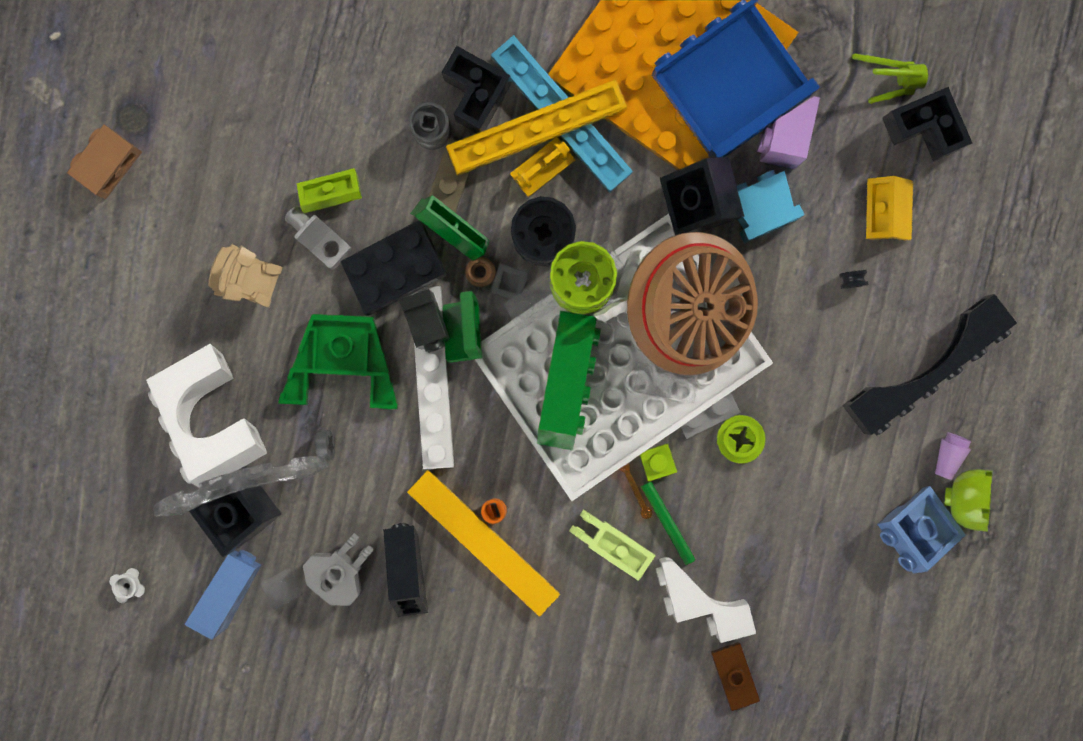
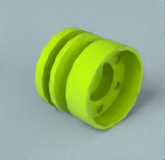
M580 241L568 244L557 253L551 264L550 288L553 298L561 308L571 313L586 315L597 312L607 304L616 285L617 269L614 259L606 249L593 242ZM586 275L589 277L588 287L584 284L580 287L576 286V276L583 278Z

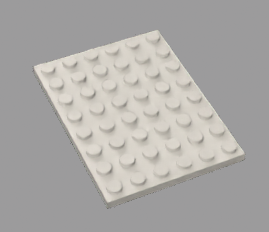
M669 214L610 253L617 269L614 290L624 270L623 266L626 259L631 254V249L641 245L653 249L664 240L675 236ZM697 254L693 256V260L698 273L699 256ZM680 262L676 268L688 281L683 262ZM585 275L583 278L576 277V286L580 287L583 284L587 287L589 286L587 284L588 276ZM673 279L672 288L684 293ZM552 294L481 341L483 358L475 359L571 501L773 364L751 332L737 353L720 367L697 375L672 373L655 365L639 349L630 330L627 309L606 322L597 319L595 327L601 328L598 347L592 346L590 354L591 357H596L593 376L587 375L585 386L591 387L588 405L582 404L580 416L586 417L583 435L576 434L573 450L537 444L539 422L560 311L568 312L559 306ZM672 296L671 302H680V299ZM728 300L726 301L724 306L725 311L728 309L729 306ZM707 303L698 304V307L707 308ZM671 309V314L679 311L680 309ZM594 312V313H591V314H586V315H588V316H593V315H594L595 313H597V312ZM720 320L729 333L733 335L737 327ZM677 321V322H675V323H673V324H670V330H671L679 321ZM715 330L719 346L722 347L725 341ZM682 333V335L671 345V347H672L675 351H676V349H677V347H678V345H679V342H680V340H681V338H682V336H683V333ZM706 338L704 356L710 354ZM694 339L686 357H693Z

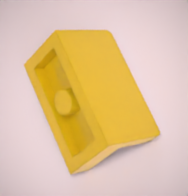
M898 176L867 179L866 239L894 238L904 241L912 239V180Z

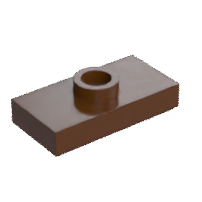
M737 642L711 651L731 711L760 702L741 644Z

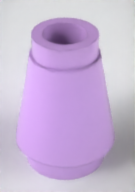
M947 432L945 439H941L935 474L952 480L954 474H956L971 451L969 448L971 441Z

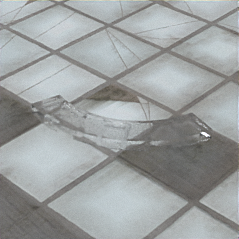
M310 456L290 459V464L274 467L272 463H266L227 473L199 483L200 489L185 494L181 490L156 503L153 506L155 517L183 515L204 503L255 486L291 479L310 478L327 468L328 463L326 457Z

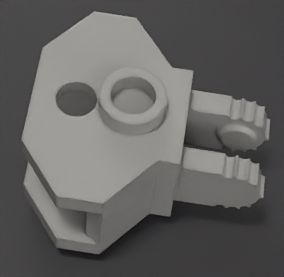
M355 533L341 549L336 550L334 553H315L303 565L306 585L329 605L350 606L362 592L358 572L362 569L361 565L374 549L371 546L364 548L356 561L346 555L358 542L359 536ZM326 580L332 583V587L326 584Z

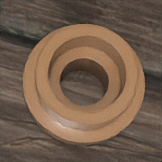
M479 257L467 264L465 274L467 280L473 286L486 287L493 282L496 270L494 264L489 259ZM478 267L486 269V275L483 278H478L475 275V270Z

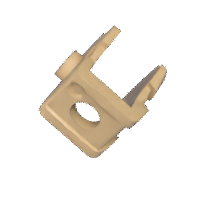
M231 244L230 247H222L219 250L211 267L208 286L212 288L214 295L223 296L222 299L241 301V298L270 307L271 297L283 267L260 261L255 258V253L242 245L238 248Z

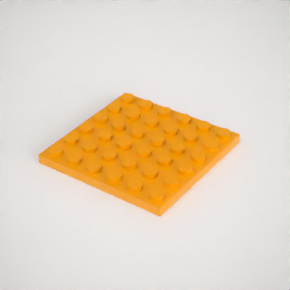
M600 0L548 75L561 89L571 96L616 79L627 105V110L604 119L676 170L682 169L710 157L653 78L652 73L656 67L655 62L668 52L671 55L681 49L680 44L690 36L695 34L698 38L705 33V27L717 17H720L722 20L731 14L730 9L741 0ZM757 3L755 7L787 50L799 32Z

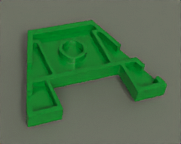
M312 314L298 348V354L293 367L287 376L286 385L280 394L278 404L308 405L309 374L315 373L371 376L370 408L398 409V401L374 317Z

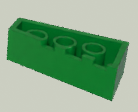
M560 311L539 422L537 444L573 450L576 434L583 435L586 417L580 416L581 405H588L591 387L585 386L587 375L593 376L596 357H591L590 354L592 346L598 347L601 328L595 327L597 318L594 316Z

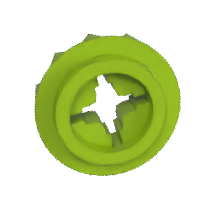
M736 415L725 420L718 429L716 443L721 454L728 460L735 463H748L755 460L762 453L765 446V432L760 423L754 418L746 415ZM746 427L744 430L745 438L753 443L752 445L748 443L747 445L741 444L740 448L735 451L737 448L736 441L729 434H740L741 430Z

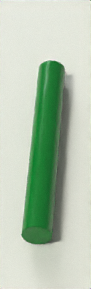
M649 481L641 485L640 487L685 566L691 564L696 559L653 483Z

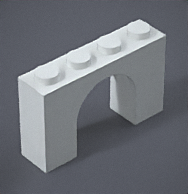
M211 344L146 380L151 390L148 392L149 399L159 409L161 414L158 417L159 423L165 432L169 433L172 440L169 442L170 449L180 459L183 466L180 468L183 479L188 484L192 483L202 490L267 454L256 427L244 418L213 436L206 438L193 437L190 430V415L195 404L207 393L234 379L223 354Z

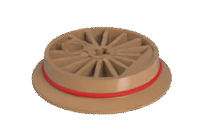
M701 232L678 234L654 247L638 266L630 284L627 300L628 322L632 336L639 349L658 367L681 375L706 373L720 367L731 359L749 337L758 309L754 277L742 254L726 240ZM699 254L698 273L693 260V256ZM711 254H714L717 258L710 272ZM680 262H683L688 281L676 268ZM728 263L731 269L721 278L725 266ZM738 277L740 284L725 290ZM673 279L684 293L672 288ZM672 296L680 299V302H671ZM728 300L729 306L728 309L725 311L724 306L726 301ZM706 302L707 308L698 307V304ZM671 309H680L679 311L671 314ZM720 320L737 327L733 335L729 333ZM679 321V322L670 330V324H673V323ZM715 330L725 341L722 347L719 346ZM682 333H683V336H682V338H681V340H680V342H679V345H678V347H677V349H676V351H675V350L671 347V345H672V344L682 335ZM706 338L710 354L704 356ZM694 339L693 357H686Z

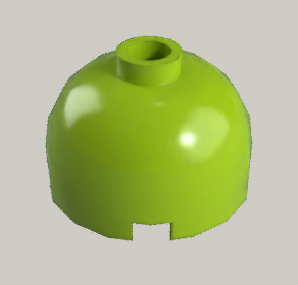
M976 469L962 472L955 478L952 488L946 487L944 506H951L952 517L964 528L988 532L993 471Z

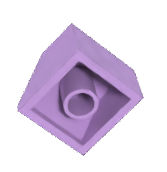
M814 96L777 119L770 128H766L765 133L760 135L757 152L761 153L759 162L795 169L807 159L820 100L819 97Z

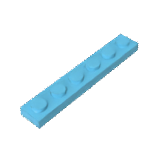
M514 35L491 54L494 62L502 71L511 76V81L536 110L568 98ZM592 124L560 136L609 193L633 173L632 169Z

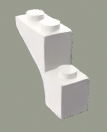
M664 557L659 559L661 567L656 568L660 586L666 585L668 597L663 598L668 616L674 615L677 623L711 614V617L706 618L711 636L716 635L720 643L756 634L749 604L744 599L733 602L714 600L707 596L671 558Z

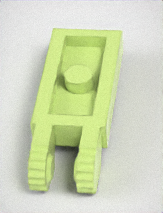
M583 509L580 514L582 519L589 524H593L599 530L593 538L578 526L573 525L569 531L587 543L590 549L639 581L656 555L606 521L602 522Z

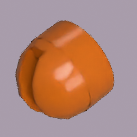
M492 498L483 504L481 508L482 517L490 524L499 523L507 514V506L502 500ZM493 503H496L500 517H497Z

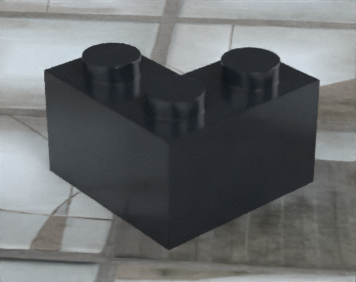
M456 45L442 70L443 79L450 85L465 92L454 112L455 121L475 133H480L486 130L511 85V76Z
M949 87L896 108L882 118L894 146L922 134L933 162L972 144Z

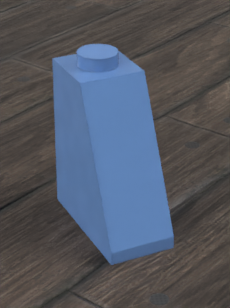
M244 550L239 552L233 551L228 554L185 625L211 640L225 631L261 567V564L255 561L256 557Z

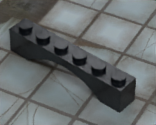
M995 294L984 296L960 315L958 328L951 344L942 357L927 371L912 380L898 385L865 387L842 406L864 434L872 435L875 433L876 436L880 435L891 426L889 421L897 415L903 417L915 408L913 404L921 397L926 399L938 391L939 387L937 384L945 378L951 380L963 371L961 367L969 360L974 362L987 353L985 348L993 341L999 343L1011 334L1009 329L1016 325L1017 322Z

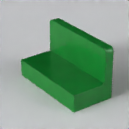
M472 291L461 292V302L444 304L442 307L443 321L450 340L445 341V358L448 363L483 358L479 301Z

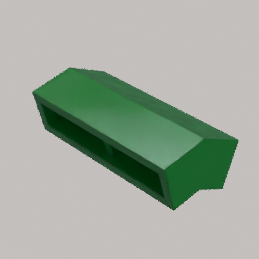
M433 195L426 199L421 198L410 213L470 260L474 261L485 254L490 240Z

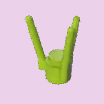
M856 53L852 55L854 60L899 68L873 69L872 72L875 75L897 76V83L899 86H903V88L868 99L870 104L903 95H914L916 89H923L927 84L928 70L925 64H914L913 61L903 62Z

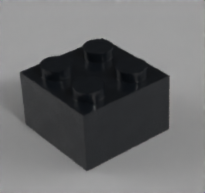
M729 157L706 158L660 177L674 235L688 232H704L745 217Z

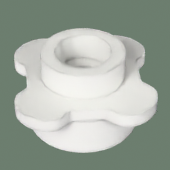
M130 568L122 575L115 574L111 576L109 582L112 586V592L119 603H125L133 596L140 597L144 594L145 587L139 582L138 570ZM125 583H129L130 587L126 588Z

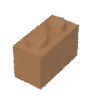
M103 124L101 128L96 129L91 134L89 144L84 151L78 153L70 163L71 168L67 174L95 195L107 199L142 151L113 129Z

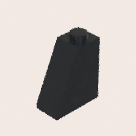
M399 523L393 525L390 529H383L388 600L398 617L428 613L419 538L414 525L410 526L406 523Z

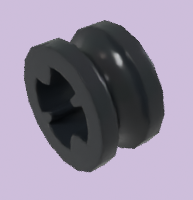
M867 270L840 273L839 278L843 279L841 289L868 286V281L864 279Z

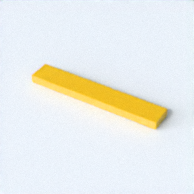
M615 79L446 145L456 174L459 176L627 110V105Z
M429 469L407 491L411 497L539 617L560 596V593Z

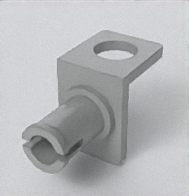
M293 207L287 212L285 221L298 231L294 238L316 255L331 270L351 251V247L316 215L309 218L299 207ZM331 242L338 243L339 252L337 255L331 258L326 257L324 254L326 245Z

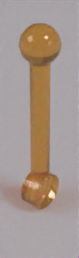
M627 463L619 470L624 472L640 505L642 518L649 519L653 512L650 507L646 506L630 473V464Z

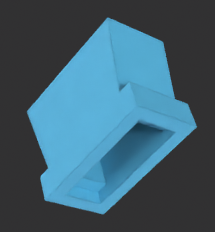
M771 170L757 177L759 182L748 187L745 182L737 186L745 216L737 219L743 227L740 236L744 244L804 216L800 204L796 206L793 204L785 171L775 174V171Z

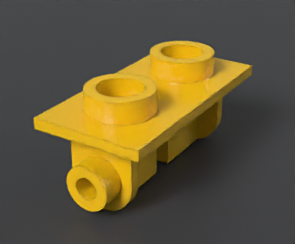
M556 137L512 171L510 175L526 196L530 197L571 165L575 159L570 154V149L565 142H561Z

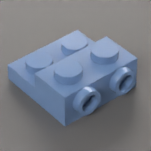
M930 486L922 488L907 503L896 507L877 524L882 530L880 533L882 541L896 549L900 555L898 558L899 564L905 570L912 571L913 574L927 572L966 535Z

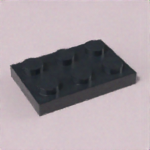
M419 220L340 261L362 310L367 316L448 275L425 225Z

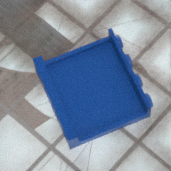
M741 0L730 9L731 14L722 20L720 17H717L705 27V33L698 38L695 34L690 36L680 44L681 49L673 55L668 52L655 62L656 67L652 73L653 78L710 158L726 157L773 124L777 119L810 98L820 88L814 78H811L809 81L755 7L758 0H750L749 2Z

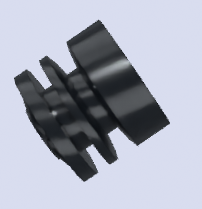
M540 196L530 199L518 208L512 218L511 236L515 250L522 259L532 265L545 267L551 265L559 251L568 244L574 243L576 224L573 214L564 203L555 198ZM543 227H547L548 234L552 235L551 238L545 237L544 241L538 240V234L535 231H541Z

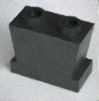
M427 289L399 299L416 348L425 349V352L430 353L446 347L444 342L450 340L434 293Z

